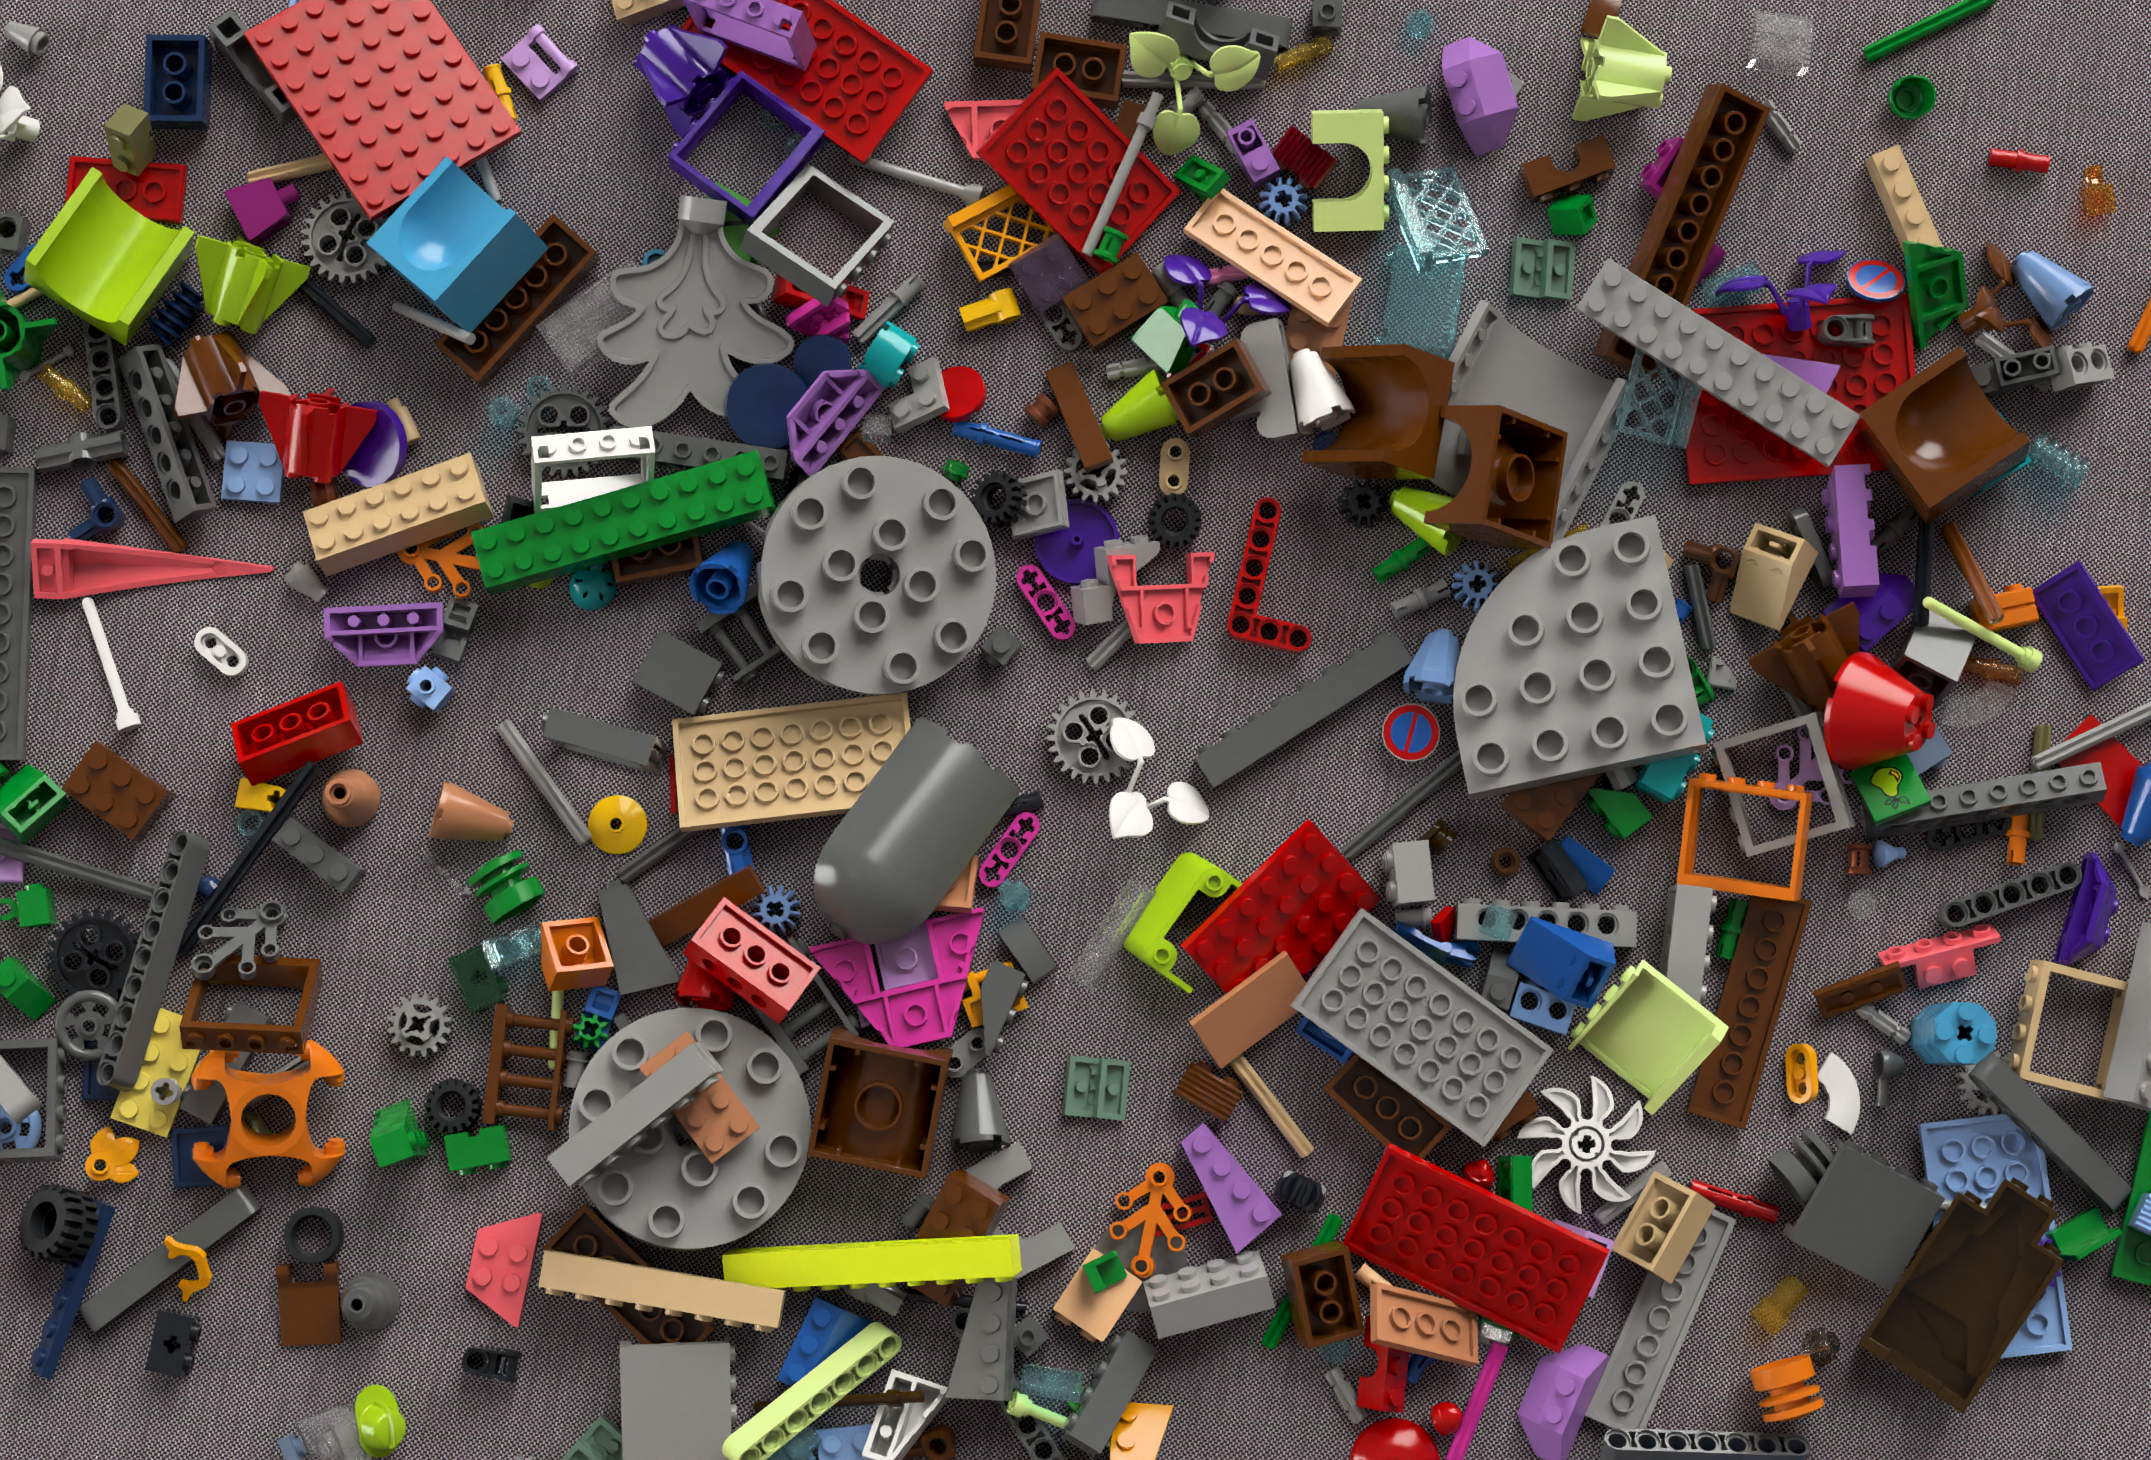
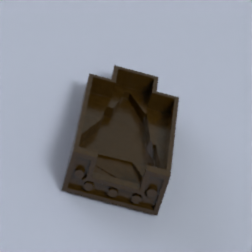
M2015 1177L2011 1181L2003 1179L1985 1208L1980 1206L1983 1200L1967 1190L1964 1195L1958 1191L1858 1343L1881 1360H1886L1936 1393L1937 1397L1961 1413L1965 1412L2064 1262L2059 1257L2062 1251L2048 1242H2045L2043 1246L2038 1243L2058 1214V1212L2053 1210L2055 1203L2041 1194L2036 1199L2026 1192L2029 1186Z

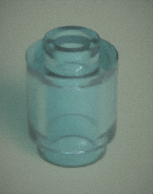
M495 397L488 405V415L497 427L507 430L514 428L519 423L517 418L521 416L520 408L510 397ZM507 408V412L504 415H499L502 409Z

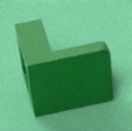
M1561 195L1547 209L1555 235H1585L1598 221L1591 195Z
M1115 1249L1082 1265L1095 1294L1127 1277V1273Z

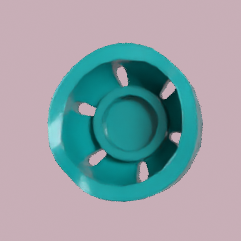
M599 564L575 571L570 579L568 590L572 601L578 607L594 611L607 606L613 600L617 592V584L611 570L605 565ZM587 593V597L583 598V595ZM599 594L602 595L603 600H600Z

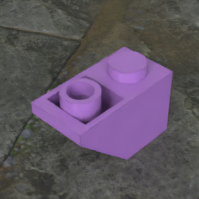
M1252 118L1226 132L1238 164L1252 190L1279 177L1280 168Z

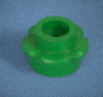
M948 458L945 466H941V469L946 471L944 477L953 481L961 482L962 478L967 479L969 477L967 474L969 466L962 462Z

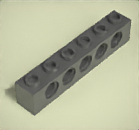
M160 343L136 346L118 359L174 522L181 523L199 520L216 509L217 504L187 418L178 420L174 412L177 389Z
M616 425L612 426V429L630 428ZM652 431L655 446V466L688 470L758 450L762 457L769 483L786 485L790 455L787 450ZM641 456L612 459L641 464Z

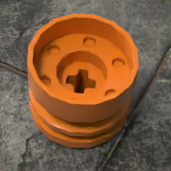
M1810 1354L1783 1358L1763 1364L1749 1371L1754 1390L1769 1391L1770 1393L1769 1396L1759 1401V1406H1774V1408L1762 1413L1764 1422L1795 1420L1825 1406L1823 1397H1808L1820 1391L1819 1385L1804 1384L1805 1380L1815 1375Z

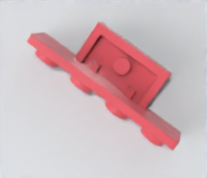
M1978 924L1970 929L1947 932L1943 936L1920 939L1912 944L1892 946L1885 951L1878 952V959L1883 966L1895 961H1899L1901 968L1913 965L1915 983L1919 989L1977 975L1973 949L2001 942V936L1993 924Z

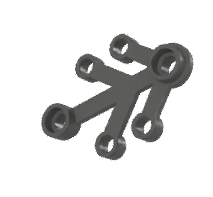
M275 900L266 901L259 909L224 908L220 913L221 923L225 927H213L208 924L202 925L198 929V940L203 945H211L216 939L231 940L212 955L207 953L196 955L191 961V968L196 978L209 980L215 975L216 967L242 947V960L238 965L239 976L243 980L255 978L257 975L254 962L256 936L265 930V944L261 947L262 959L269 963L278 960L280 954L277 945V930L287 921L286 908ZM229 915L234 916L232 919H226L225 917ZM239 921L253 922L248 927H234ZM205 933H211V934H212V935H210V936H208V937L202 936V935L205 934ZM268 950L275 951L273 954H266ZM245 968H251V969H252V970L249 971V972H244V971H243Z

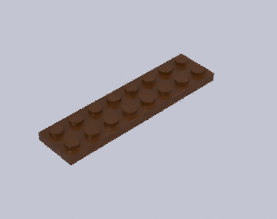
M1750 895L1748 900L1749 906L1744 917L1741 933L1739 934L1733 959L1730 961L1714 1015L1729 1028L1720 1044L1700 1064L1686 1112L1743 1130L1746 1129L1812 901L1800 898L1797 901H1788Z

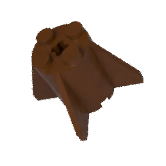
M223 331L206 337L198 335L188 341L189 347L182 358L174 412L178 420L206 415L208 421L211 419L217 425L220 438L223 443H226V440L230 438L233 424L246 420L245 414L252 409L254 413L260 409L259 394L261 390L286 395L291 394L285 384L240 347L238 340L231 331Z
M1853 601L1827 616L1818 614L1820 619L1812 620L1811 616H1807L1797 621L1793 614L1789 612L1787 618L1791 624L1781 631L1783 638L1779 642L1775 638L1774 645L1747 659L1752 670L1805 704L1815 706L1817 711H1824L1828 697H1834L1838 682L1833 680L1839 668L1849 656L1859 652V611Z

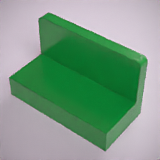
M2089 1207L2045 1235L2052 1240L2051 1245L2062 1251L2059 1255L2060 1258L2064 1261H2078L2122 1235L2120 1228H2107L2098 1208Z

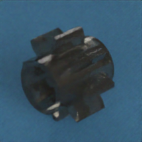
M1820 1327L1805 1334L1806 1340L1802 1343L1803 1354H1810L1812 1362L1817 1360L1818 1367L1830 1364L1831 1361L1837 1359L1836 1354L1840 1351V1343L1833 1332L1825 1333L1824 1327Z

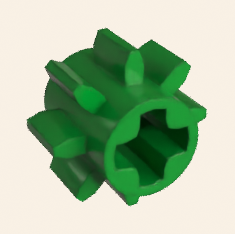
M596 1013L593 1018H586L583 1014L581 1015L582 1022L580 1025L573 1024L572 1026L575 1032H579L573 1038L574 1043L582 1042L585 1052L589 1047L594 1046L599 1050L601 1040H609V1035L602 1032L608 1028V1023H599L598 1014ZM591 1028L592 1031H595L596 1036L591 1037L589 1034H586V1029Z

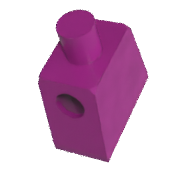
M271 178L225 191L248 240L255 246L264 242L292 221L293 218L287 206L301 199L294 183L278 190Z

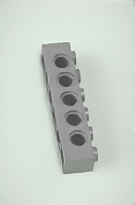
M1463 898V903L1455 905L1454 940L1516 943L1531 916L1539 919L1541 915H1548L1552 918L1553 924L1569 928V918L1577 916L1583 923L1581 933L1611 942L1614 948L1636 947L1637 911H1629V905H1612L1611 910H1600V904L1584 903L1582 904V909L1570 908V903L1552 902V907H1540L1539 901H1522V906H1510L1511 900L1494 899L1493 905L1481 904V899ZM1482 912H1488L1493 916L1494 923L1491 928L1486 929L1479 924L1478 918ZM1512 913H1517L1523 918V926L1520 930H1514L1508 924V918ZM1602 917H1606L1612 922V930L1609 934H1604L1598 929V921Z

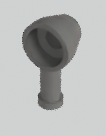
M1877 1050L1873 1058V1071L1877 1079L1875 1106L1890 1107L1889 1082L1891 1078L1904 1073L1905 1061L1903 1056L1887 1050Z

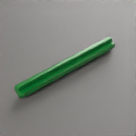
M1963 0L1866 46L1862 50L1866 61L1871 63L1992 6L1997 0Z
M1330 1213L1312 1247L1332 1242L1343 1223V1219ZM1288 1292L1262 1339V1344L1272 1350L1276 1349L1292 1319Z

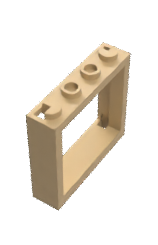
M2031 960L2029 971L2025 973L2026 985L2024 994L2020 997L2018 1004L2020 1011L2018 1022L2012 1031V1039L2014 1041L2011 1053L2006 1060L2009 1061L2008 1066L2025 1082L2100 1101L2116 1102L2104 1098L2103 1095L2128 982L2045 960ZM2050 973L2115 989L2095 1087L2029 1071Z

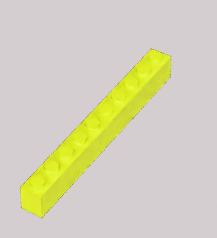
M1018 1234L733 1248L722 1254L724 1280L779 1290L792 1287L794 1292L810 1290L811 1286H821V1290L838 1289L839 1285H850V1289H861L868 1287V1284L878 1283L881 1288L896 1286L897 1282H907L908 1286H920L926 1284V1281L936 1280L937 1285H947L954 1283L955 1279H965L966 1283L969 1284L983 1282L984 1278H995V1282H1007L1013 1280V1277L1022 1271Z

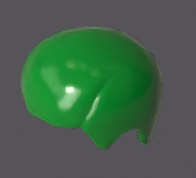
M1919 75L1902 77L1890 87L1891 90L1888 92L1887 100L1890 110L1898 118L1906 120L1918 119L1931 112L1937 97L1934 85L1927 77Z

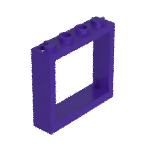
M740 70L735 78L732 77L730 81L727 80L720 96L717 99L713 97L704 109V115L699 120L695 119L691 122L686 130L687 135L681 142L676 141L673 144V149L668 155L669 168L713 200L726 201V209L751 226L824 144L825 131ZM742 93L804 137L748 206H745L686 163V160Z

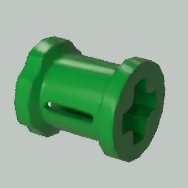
M1105 226L1103 230L1105 235L1099 248L1095 249L1093 254L1104 261L1117 264L1119 261L1117 258L1123 242H1127L1129 237L1116 229Z

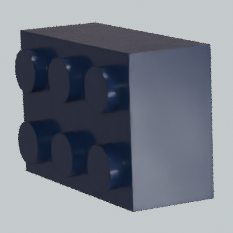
M146 34L144 111L149 113L152 129L210 130L212 43L205 35Z

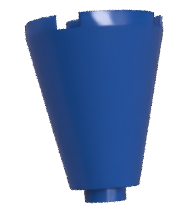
M732 541L699 564L689 579V590L694 600L698 604L701 602L707 606V611L711 613L725 615L737 611L747 598L754 558L752 548L743 541Z

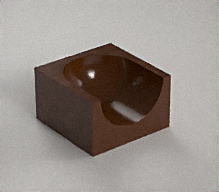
M1960 346L1859 413V434L1926 525L2025 460L2030 445V439L2025 432L2019 433L2014 430L1989 402L1974 378L1967 361V355Z
M1441 405L1439 417L1460 425L1468 436L1472 452L1471 467L1468 478L1458 495L1447 505L1436 510L1426 511L1424 523L1493 548L1551 549L1568 432L1501 405Z

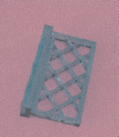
M1454 166L1402 174L1400 168L1388 169L1389 193L1387 195L1419 274L1431 272V265L1488 255V245ZM1450 177L1452 183L1449 187L1437 183L1436 180ZM1417 182L1424 185L1421 191L1410 188L1408 184ZM1429 189L1442 193L1439 200L1426 195ZM1448 197L1460 201V204L1456 208L1444 202ZM1421 201L1433 207L1429 212L1418 208L1417 205ZM1440 209L1451 214L1448 220H1444L1435 216V213ZM1457 217L1469 223L1466 229L1453 224ZM1431 222L1442 228L1438 233L1426 229L1425 226ZM1447 230L1460 235L1456 242L1443 236ZM1467 238L1476 242L1478 247L1469 248L1462 245V243ZM1439 243L1450 248V250L1436 253L1434 247Z
M1636 348L1615 431L1663 444L1671 449H1686L1702 389L1682 376L1672 381L1666 366L1657 360L1655 362L1658 367L1646 373L1641 365L1642 357L1646 354ZM1661 371L1668 385L1655 391L1648 377ZM1643 381L1650 396L1638 402L1634 394V388L1636 384ZM1670 389L1675 400L1673 406L1665 410L1658 395ZM1653 399L1660 414L1648 420L1641 406ZM1636 409L1643 424L1635 429L1625 426L1628 413ZM1662 417L1667 425L1665 438L1657 436L1651 426L1652 423ZM1646 428L1648 433L1640 430Z

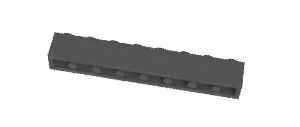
M1386 631L1380 633L1370 640L1373 644L1364 651L1361 647H1358L1346 655L1348 661L1342 665L1337 666L1335 662L1322 670L1321 674L1323 677L1315 682L1311 678L1296 687L1298 692L1290 698L1284 694L1271 703L1273 708L1263 714L1261 710L1257 711L1246 719L1249 724L1239 730L1234 726L1221 735L1223 740L1216 745L1209 742L1196 750L1198 756L1194 758V761L1212 790L1408 667L1413 659L1395 631L1389 635Z

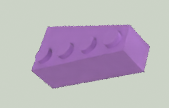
M1870 464L1835 465L1826 489H1822L1821 492L1822 506L1827 507L1828 516L1825 517V531L1827 534H1831L1832 541L1828 546L1830 561H1834L1835 570L1832 571V584L1834 588H1838L1839 598L1875 596L1880 585L1877 547L1875 545L1870 546V542L1874 541L1875 536L1874 519L1868 518L1871 512V502L1873 501L1872 489H1866L1865 485L1868 475L1871 474Z
M1201 1123L1180 1142L1235 1252L1239 1253L1278 1219L1282 1213L1204 1123Z

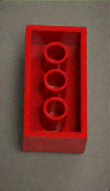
M342 681L231 723L238 764L252 786L303 767L307 761L316 762L363 744L355 704Z

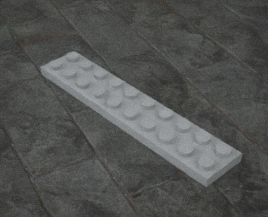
M1607 258L1575 309L1826 467L1830 466L1860 419L1859 414L1609 258Z

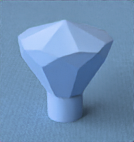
M1877 840L1872 850L1874 864L1877 868H1884L1895 859H1905L1906 849L1904 847H1893L1883 840Z

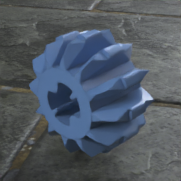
M1277 177L1275 180L1276 187L1272 183L1267 182L1265 184L1267 192L1261 191L1259 193V198L1263 202L1258 204V209L1262 211L1267 210L1264 214L1270 219L1273 216L1274 222L1279 224V220H1283L1285 227H1289L1290 217L1295 222H1299L1301 219L1299 213L1306 212L1307 206L1302 203L1307 201L1308 197L1307 194H1299L1303 187L1301 184H1297L1294 188L1291 187L1292 178H1288L1286 184H1282V179ZM1279 197H1283L1285 201H1288L1287 207H1282V204L1278 203Z
M1478 560L1473 562V570L1465 563L1462 565L1464 574L1456 571L1453 575L1460 582L1452 583L1451 589L1461 590V592L1454 596V599L1457 601L1464 597L1466 599L1462 605L1464 609L1469 606L1470 602H1473L1474 611H1479L1480 601L1484 604L1500 583L1492 582V580L1499 576L1498 571L1490 575L1487 573L1491 566L1489 563H1486L1483 570H1480ZM1474 579L1479 580L1478 584L1482 583L1484 586L1478 593L1473 591L1474 587L1472 589L1469 587Z
M768 885L767 892L769 896L766 897L762 893L758 895L763 900L761 904L757 902L751 903L753 908L760 909V912L754 913L751 916L755 920L763 917L764 919L760 924L766 927L770 923L768 929L771 932L775 933L776 925H778L780 933L786 934L784 923H787L792 928L796 927L795 922L790 920V917H801L800 912L792 911V908L800 906L801 902L800 900L789 902L795 895L793 890L788 891L783 897V885L778 886L777 894H774L773 887ZM772 903L775 905L783 904L784 907L781 910L784 912L780 917L776 914L772 917L770 916L769 912H772L769 907Z

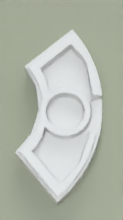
M1829 1052L1818 1070V1081L1823 1085L1828 1096V1109L1824 1119L1852 1135L1860 1113L1859 1089L1848 1066L1833 1052Z

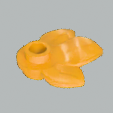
M109 1126L102 1128L90 1142L92 1154L85 1163V1171L88 1177L97 1182L110 1179L117 1183H127L136 1178L139 1172L131 1161L138 1153L139 1140L132 1137L115 1139L114 1133ZM98 1161H103L106 1163V1168L98 1171L94 1168L95 1164Z

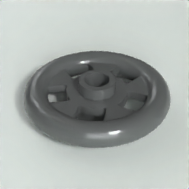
M83 990L69 996L58 1008L54 1019V1032L56 1038H58L59 1045L66 1053L76 1059L83 1061L100 1060L107 1041V1037L102 1034L105 1031L106 1023L112 1025L118 1002L110 995L98 990ZM97 1003L102 1004L108 1009L104 1017L100 1013L93 1011ZM81 1004L86 1011L76 1018L71 1011L74 1007ZM87 1020L94 1023L95 1028L93 1031L85 1029L84 1025ZM75 1025L78 1037L70 1039L66 1027ZM84 1040H97V1048L85 1049Z

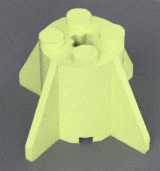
M1610 15L1606 16L1599 39L1581 36L1580 44L1584 54L1581 71H1586V81L1580 80L1581 92L1572 115L1573 120L1584 122L1641 107L1655 109L1661 107L1664 83L1668 84L1672 75V67L1667 66L1666 52L1657 48L1619 17Z

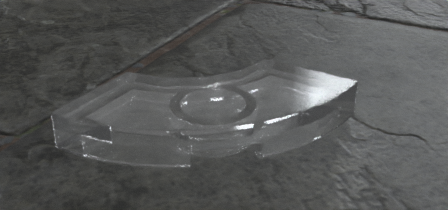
M1988 679L1981 690L1972 696L1963 698L1949 696L1939 724L1952 728H1968L1983 724L1999 715L2008 706L2014 697L2016 689Z

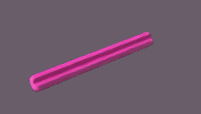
M1498 1342L1492 1343L1462 1416V1425L1456 1431L1445 1460H1464L1508 1351V1347Z

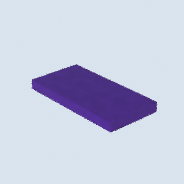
M2080 560L2032 589L2036 606L2092 692L2145 660Z

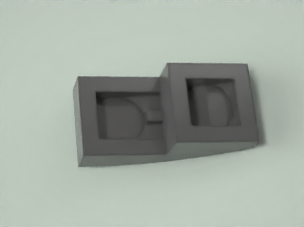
M451 596L443 615L444 633L435 642L431 652L432 657L457 665L461 664L474 628L479 605Z

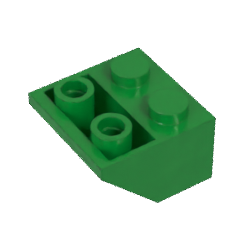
M28 764L0 787V822L23 844L31 840L69 806L66 793L45 773Z

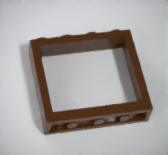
M231 955L216 967L215 975L209 980H200L194 977L179 1026L183 1049L304 1054L323 984L321 959L279 957L275 962L269 963L265 962L261 956H254L257 975L251 980H243L238 973V965L242 960V955ZM245 968L243 971H244V972H249V971H251L252 969H251V968ZM208 984L303 988L293 1026L197 1021Z

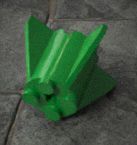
M0 289V385L3 391L11 390L22 371L30 369L40 362L43 342L57 328L58 323L55 318L32 321L19 310L7 304Z

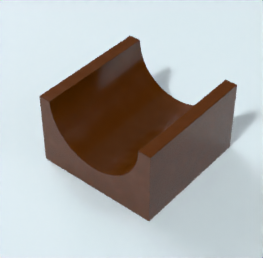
M1407 344L1322 347L1320 359L1329 363L1336 370L1343 383L1345 394L1353 404L1356 412L1355 414L1350 413L1351 418L1344 422L1339 435L1333 443L1323 450L1303 451L1301 462L1349 479H1434L1445 420L1439 417L1441 405H1447L1455 362Z
M836 1026L829 1037L807 1155L926 1179L932 1163L953 1049L941 1047L935 1050H920L891 1046L861 1038L849 1032L847 1028Z

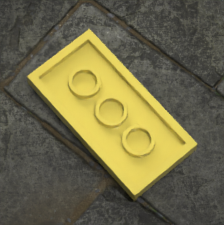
M163 1008L159 1009L137 1082L130 1091H120L110 1117L111 1119L169 1138L182 1101L179 1099L170 1105H160L152 1099L150 1092L153 1083L158 1079L173 1078L178 1081L182 1092L190 1082L191 1074L194 1071L201 1050L182 1048L179 1026L183 1015ZM167 1084L166 1087H160L159 1092L164 1094L163 1099L166 1096L173 1095V1091L169 1090L170 1084Z

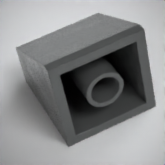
M1930 611L1928 626H1915L1912 622L1890 667L1926 694L1933 695V709H1936L1958 682L1977 636Z

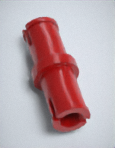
M1990 148L1988 166L2010 168L2018 173L2021 170L2047 174L2050 165V155L2024 153V149L2009 151Z

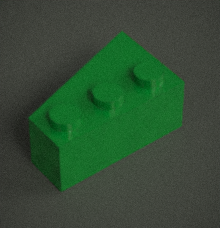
M410 1099L375 1111L377 1118L373 1120V1123L376 1127L372 1128L369 1140L379 1168L397 1167L429 1155L427 1148L430 1147L429 1138L425 1130L420 1131Z

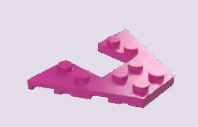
M984 907L973 909L972 913H955L925 920L938 978L886 991H880L870 944L860 943L848 938L809 947V950L888 1045L910 1048L953 1037L985 910Z

